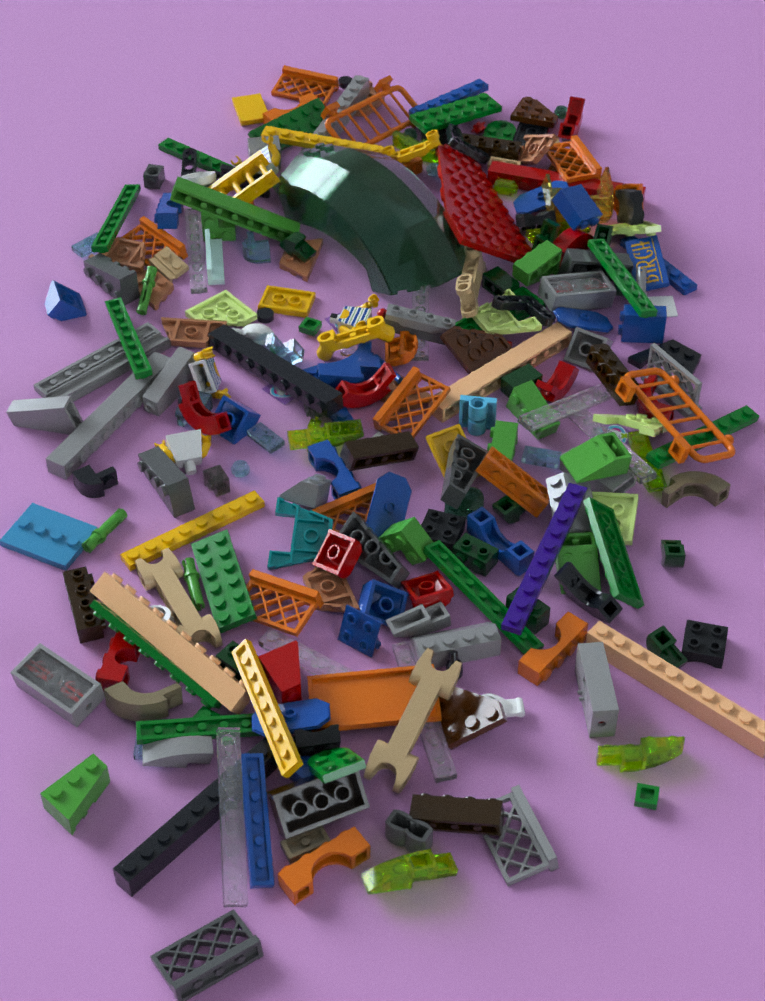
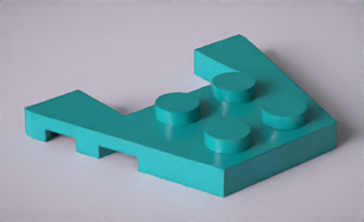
M277 497L275 516L295 518L290 552L270 550L268 570L314 561L328 534V530L333 529V519L312 510L308 511L301 508L298 504H291L283 498Z

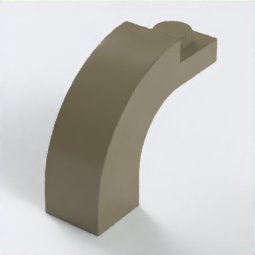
M688 471L679 473L670 478L669 486L663 490L661 504L668 508L683 497L697 496L716 507L728 498L731 484L707 472Z
M123 681L104 689L106 706L110 711L121 718L131 721L159 720L169 716V709L183 704L182 687L178 683L152 693L135 692Z

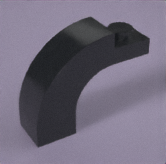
M566 562L554 575L564 587L562 590L593 617L603 622L611 623L623 610L611 594L603 593L593 587L571 562Z

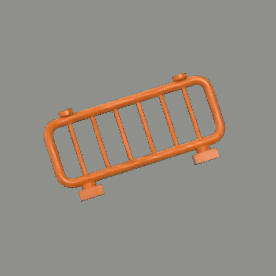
M388 75L380 79L374 87L377 94L339 113L337 110L340 104L335 101L324 108L321 117L324 120L327 119L325 128L333 138L341 139L331 126V123L337 121L350 139L356 141L339 120L348 116L367 140L364 143L373 145L409 126L412 129L416 128L409 120L401 123L384 102L383 97L390 94L408 119V112L393 95V92H400L412 108L418 104L404 87L400 85L390 86L393 78ZM380 100L399 125L391 129L371 103ZM369 105L388 131L380 134L361 108ZM358 110L378 136L369 139L350 114Z
M647 368L627 372L620 378L615 392L624 402H631L635 394L673 436L674 439L668 452L678 464L684 463L688 455L700 463L729 459L735 455L736 450L733 446V436L730 434L724 436L679 386V377L677 375L670 376L660 368ZM658 375L664 381L636 385L631 378ZM668 384L674 393L647 397L640 388ZM679 396L685 404L658 409L651 400ZM689 407L696 416L668 421L661 412ZM700 419L707 428L679 433L672 424ZM711 431L718 440L691 446L683 436ZM722 443L728 451L703 456L694 449Z

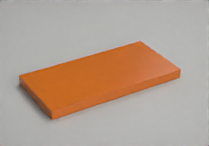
M415 666L307 676L309 699L317 698L330 704L331 720L319 729H313L312 732L322 731L336 724H339V731L398 725L417 687L409 683L410 675ZM439 697L426 722L442 721Z

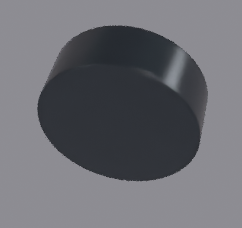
M349 76L340 77L338 79L339 87L346 89L352 78Z
M261 308L257 311V320L259 322L270 323L273 321L274 312L272 309Z

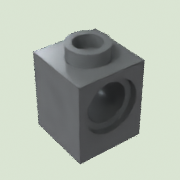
M148 164L143 174L145 188H161L165 180L164 166Z

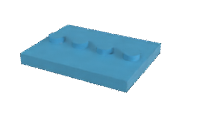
M32 503L0 539V546L67 571L84 550L82 543L98 527Z

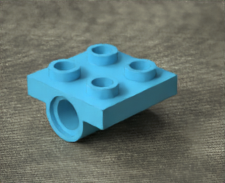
M460 395L459 424L461 427H467L468 432L474 436L483 435L486 429L491 430V427H495L497 398Z

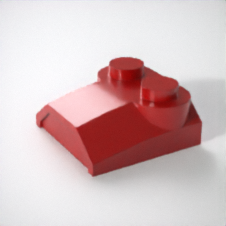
M329 529L312 565L342 579L347 578L352 573L361 555L362 545L354 538Z
M438 570L401 581V586L405 592L409 593L408 597L412 601L413 608L419 605L427 608L439 602L447 606L454 596L453 588Z

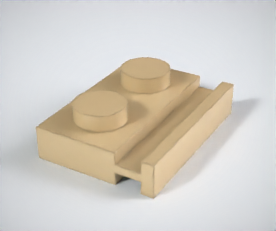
M167 246L156 253L152 259L149 258V264L156 267L157 271L171 283L175 278H179L189 270V266Z

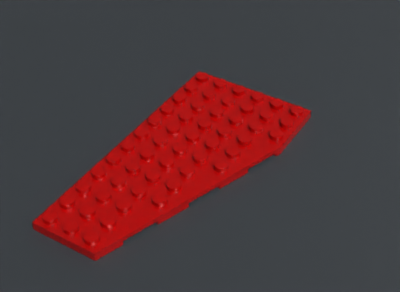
M447 144L438 145L435 149V154L439 162L437 170L442 186L440 194L441 201L444 202L445 210L443 215L459 244L515 263V261L523 258L528 252H531L532 248L525 241L526 238L520 233V229L509 215L508 209L505 208L503 201L497 195V191L494 190L492 183L487 179V175L481 169L482 166L476 160L451 148Z

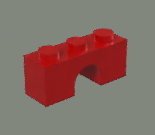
M120 631L116 632L115 636L110 639L108 653L104 654L102 667L96 672L95 679L101 684L103 691L105 688L122 681L128 685L130 680L128 665L121 663L126 661L137 662L141 654L138 651L140 647L123 639L125 635Z

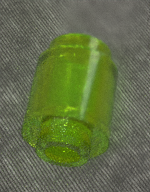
M500 179L495 181L494 190L499 195L513 197L514 194H517L518 185H516V181Z

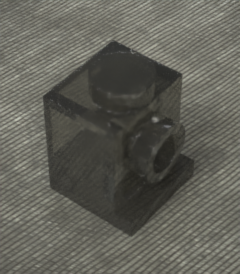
M221 465L203 470L204 485L210 491H213L216 497L230 492L229 478Z

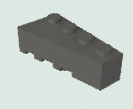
M101 253L84 261L85 275L91 278L96 285H99L105 293L111 295L113 299L121 297L124 305H127L140 298L137 272L135 270L130 271L129 267H122L119 262H113L111 258Z
M353 511L339 533L358 540L362 545V552L357 562L397 589H400L401 581H405L410 572L365 520Z

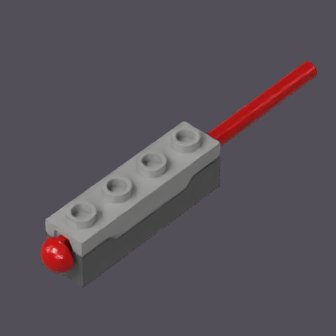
M389 303L387 310L382 308L377 312V316H382L386 324L394 327L396 334H400V331H409L410 334L416 335L417 339L442 345L445 344L439 337L456 324V320L449 317Z

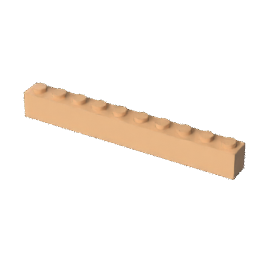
M556 322L516 347L511 348L501 356L484 364L479 369L448 386L451 391L432 415L442 423L459 413L460 395L479 397L490 395L501 388V378L506 374L527 364L536 367L569 347L572 332ZM444 390L438 392L435 395H440ZM433 401L428 402V408H431Z
M104 571L90 592L228 710L241 714L251 700L243 680L240 679L238 681L235 678L236 673L228 667H225V669L221 667V661L214 655L208 656L205 653L207 649L199 643L194 644L191 641L192 637L188 633L177 630L178 625L170 619L165 620L163 618L165 614L156 607L152 609L149 606L151 602L143 596L138 597L135 594L137 591L128 584L126 586L122 584L123 579L115 573L110 575Z
M598 621L587 632L586 643L603 642L609 664L759 757H765L764 720L601 621Z

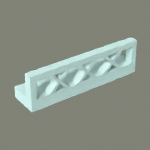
M205 229L208 285L225 284L222 239H210V229Z

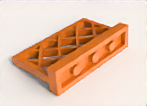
M284 65L282 74L272 89L271 95L299 101L301 96L320 91L321 93L315 96L319 98L324 97L325 99L322 103L326 107L334 91L337 92L339 89L338 77ZM290 85L294 86L293 88L287 89V87ZM304 88H307V89H308V90L303 91V92L300 91L301 89H304ZM295 91L298 92V94H295V95L290 94V93L295 92Z
M578 135L571 136V141L553 144L545 154L567 183L591 178L601 179L602 167Z
M145 216L139 219V225L121 237L130 240L143 239L142 242L145 243L146 247H153L152 250H146L145 254L151 255V259L162 250H156V246L169 247L183 260L188 257L185 244L165 230L158 229V226ZM139 231L144 232L143 235H136V233ZM146 239H154V241L146 242ZM149 258L145 259L144 265L146 267L152 266L149 264Z
M413 366L372 418L375 429L380 432L384 430L390 434H396L403 429L412 428L411 435L415 438L451 391L450 387L420 373V369ZM421 380L429 384V386L418 388ZM439 388L444 390L440 395L433 396L432 390ZM430 391L431 397L420 398L421 392ZM418 394L419 399L408 401L409 395ZM433 401L431 408L423 409L422 403ZM420 404L421 410L410 412L409 406ZM399 408H408V413L398 415L397 411ZM422 414L423 418L421 421H412V416ZM410 417L411 423L400 425L399 419ZM397 420L398 426H387L389 421Z
M493 446L475 470L536 518L549 503L547 488Z
M376 483L314 508L312 511L333 519L334 526L332 530L339 532V530H335L337 524L344 525L346 523V520L339 519L342 514L351 515L354 511L366 522ZM359 507L368 508L366 514L356 512V509Z
M252 569L249 573L248 591L250 592L253 587L260 589V592L250 595L251 600L253 601L261 597L263 603L255 605L254 609L257 611L265 608L266 611L265 614L257 616V619L253 620L254 622L298 637L316 608L321 609L324 604L320 592L255 569ZM272 593L276 594L277 598L269 601L265 600L264 596ZM293 600V604L282 607V601ZM279 604V609L271 612L268 611V606ZM309 606L307 611L299 613L298 607ZM295 609V615L285 618L284 612ZM282 614V620L271 621V617ZM295 620L299 621L295 629L287 625V623Z

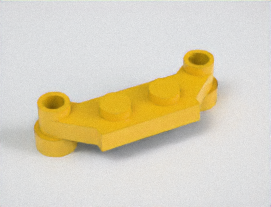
M431 130L427 132V141L399 151H395L393 145L384 147L383 155L387 158L389 164L396 162L407 163L413 158L424 157L430 150L436 149L438 145L441 146L438 131Z

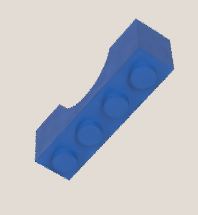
M163 193L162 198L159 199L158 208H156V214H154V223L157 224L158 229L178 228V214L182 213L183 205L171 201V193Z
M329 440L308 446V460L315 471L328 472L336 477L331 482V496L334 500L362 489L360 483L355 481L352 471L347 469L344 461L339 457L336 447L332 446Z
M480 507L467 515V532L471 536L498 548V559L518 577L527 571L534 557V551L522 540L516 544L507 540L499 530L495 517L484 507Z

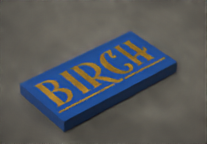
M654 235L625 241L626 252L629 254L634 265L631 272L634 280L636 281V269L641 267L642 272V267H645L647 269L646 291L669 287V279L658 236Z

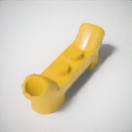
M382 316L371 317L367 319L366 326L340 334H335L334 329L321 333L317 337L320 346L316 353L319 359L329 361L335 351L343 348L347 349L356 344H363L376 338L387 343L391 342L395 336V329L393 326L386 324Z

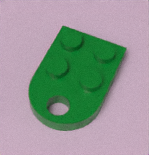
M493 121L486 126L483 136L513 141L516 127L508 121Z
M345 747L319 752L307 761L310 773L324 784L367 768L362 757Z

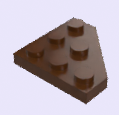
M523 97L512 112L510 120L554 128L558 122V116L538 100L532 97Z
M453 326L439 337L468 374L512 348L502 334H489L481 330L462 329L459 326Z
M455 687L449 700L439 697L442 721L440 722L446 745L450 750L507 722L503 705L498 700Z

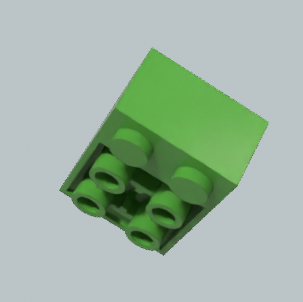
M615 432L596 435L560 456V460L576 483L627 474L632 459L631 454Z
M593 532L568 533L555 561L557 572L566 562H571L593 587L601 591L598 552ZM559 583L561 594H566L562 590L564 587Z

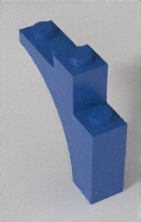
M368 341L363 344L360 343L358 349L351 356L343 360L331 363H318L315 377L333 388H336L342 380L357 384L370 379L383 364H380L379 356H374V353L371 352L372 342Z

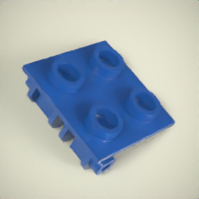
M347 604L338 640L372 658L374 649H379L381 646L378 634L382 622Z

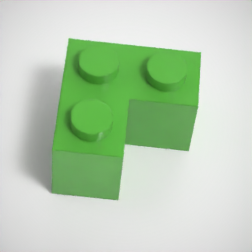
M201 212L203 241H205V229H210V239L236 241L235 224Z
M415 517L391 524L379 537L392 553L401 550L412 565L422 563L428 558L423 553L425 546L433 543Z

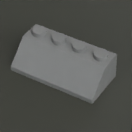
M565 472L547 478L546 484L552 517L569 483L587 487L585 499L588 497L593 498L590 481L576 483L572 475ZM584 502L569 533L592 532L589 518L585 513Z
M491 622L410 637L417 661L427 648L434 650L431 664H434V668L446 666L447 661L450 660V651L458 652V659L461 660V663L499 656L501 653L502 639L496 624Z

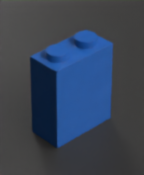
M581 184L560 189L552 199V202L573 231L597 225L600 217L603 215Z
M624 304V309L620 311L619 317L622 325L618 324V335H621V342L662 344L667 320L666 306H655L658 310L656 317L640 318L631 304Z

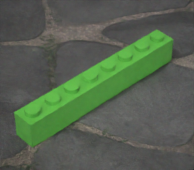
M179 176L172 189L171 201L280 242L292 233L300 231L301 223Z

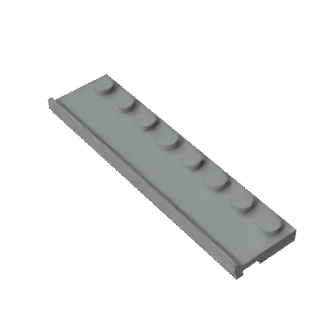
M149 322L135 329L147 359L154 352L162 353L171 347L169 338L162 336L161 332ZM118 338L34 384V390L43 398L70 396L72 401L75 402L130 371L131 367Z

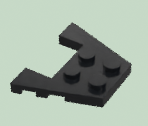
M674 339L658 345L692 375L695 373L701 360V354ZM650 348L629 356L628 363L638 369L643 368L648 364Z

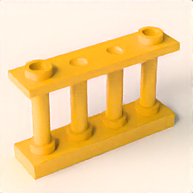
M259 150L208 188L223 194H228L234 189L236 195L233 196L234 198L250 203L280 182V179L272 169L269 171L266 169V166L270 163ZM261 171L263 175L254 180L253 175ZM247 180L250 185L242 190L239 185Z

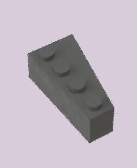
M567 248L557 275L603 271L609 281H613L591 250ZM615 253L631 274L634 265L629 254Z
M457 434L449 449L440 499L455 509L459 508L479 473L475 470L488 453L484 448Z
M158 446L139 453V462H137L139 470L145 474L173 517L176 518L195 510L188 477Z

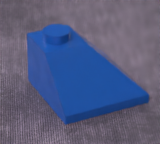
M52 280L44 304L47 315L52 319L56 318L60 321L86 316L87 312L80 293Z
M223 395L214 412L221 413L227 411L232 429L218 435L234 445L254 430L261 417L259 413L225 395Z
M372 579L362 586L358 602L361 612L381 621V625L388 627L385 620L405 611L409 593Z

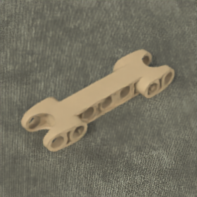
M465 246L466 257L462 275L457 278L455 288L460 298L462 318H471L476 316L479 310L477 299L482 275L486 272L487 268L486 263L483 261L482 252Z
M169 548L161 550L163 559L158 563L149 564L141 558L135 560L141 584L146 591L156 588L164 604L171 611V615L178 625L177 630L188 633L192 637L191 641L194 644L208 642L215 648L223 646L220 631L212 615L208 614L203 617L199 615L178 580L183 577L184 572L177 557Z
M429 648L421 655L410 675L409 683L417 687L390 741L386 743L379 739L376 742L364 772V778L371 780L378 771L382 769L391 770L396 775L392 791L398 794L401 793L409 782L417 766L419 757L411 754L438 697L446 700L450 699L462 668V663L455 661L446 671L436 670L431 665L434 650Z

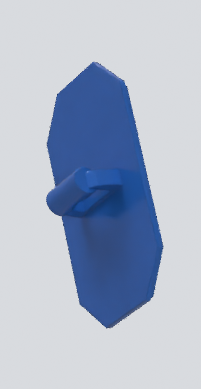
M556 180L520 194L513 202L516 213L531 214L554 205L552 202L553 197L560 189L568 188V183Z
M558 307L553 310L558 322L569 328L578 327L584 330L605 333L613 329L609 319L598 312Z
M387 472L377 479L366 521L378 537L391 524L405 520L412 493L407 479L392 472Z
M317 698L278 704L290 734H294V730L298 729L305 731L319 729L331 720L330 704ZM255 712L252 715V732L266 737Z

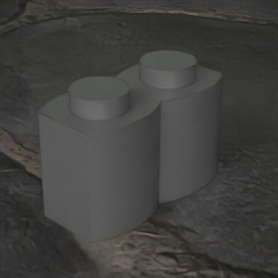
M396 809L386 819L385 837L388 841L397 846L405 847L416 856L425 857L433 845V829L430 825L420 820H413L406 812Z

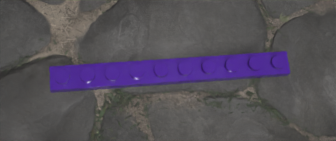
M573 483L568 484L503 619L501 630L521 636L586 497L587 487Z

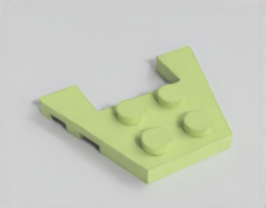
M507 289L503 295L515 294L510 289ZM486 302L481 305L477 315L472 317L480 328L489 334L497 333L504 335L542 330V324L535 316L518 321L509 310L493 308L491 306L492 302Z
M646 414L593 415L594 422L606 425L619 424L639 430L640 434L652 437L667 432L656 417L649 419Z

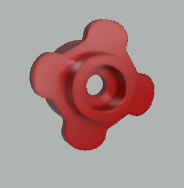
M479 121L474 124L471 133L474 132L476 135L482 133L486 129V122L480 123Z

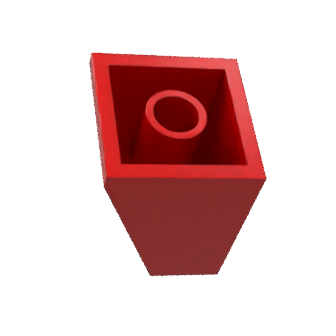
M295 640L258 656L277 703L301 701L298 642Z

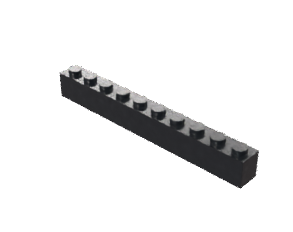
M223 324L208 333L209 346L213 347L212 350L229 358L234 363L239 364L327 418L344 408L342 392Z
M266 737L247 752L263 753L265 779L278 768ZM240 759L113 868L115 881L119 887L131 897L135 895L243 799Z

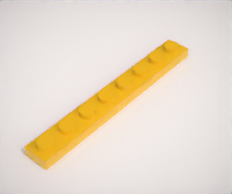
M265 126L261 137L268 136L267 133L272 136L278 135L281 144L380 161L384 152V146L273 126Z
M254 490L121 553L120 558L129 571H133L136 569L135 560L141 558L149 563L162 557L161 550L169 548L171 551H174L265 507V501Z
M245 639L231 653L281 775L288 779L303 765V762L254 646L250 640Z

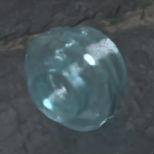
M431 163L426 167L429 176H438L437 163Z
M238 460L233 463L231 472L236 477H245L250 473V467L246 461Z

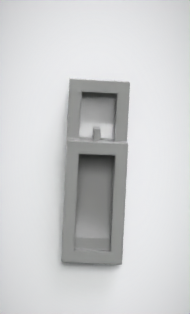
M442 602L427 608L419 605L385 620L394 637L418 636L451 626L450 614Z
M182 736L142 745L143 766L186 768L188 763L210 764L213 756L212 736Z

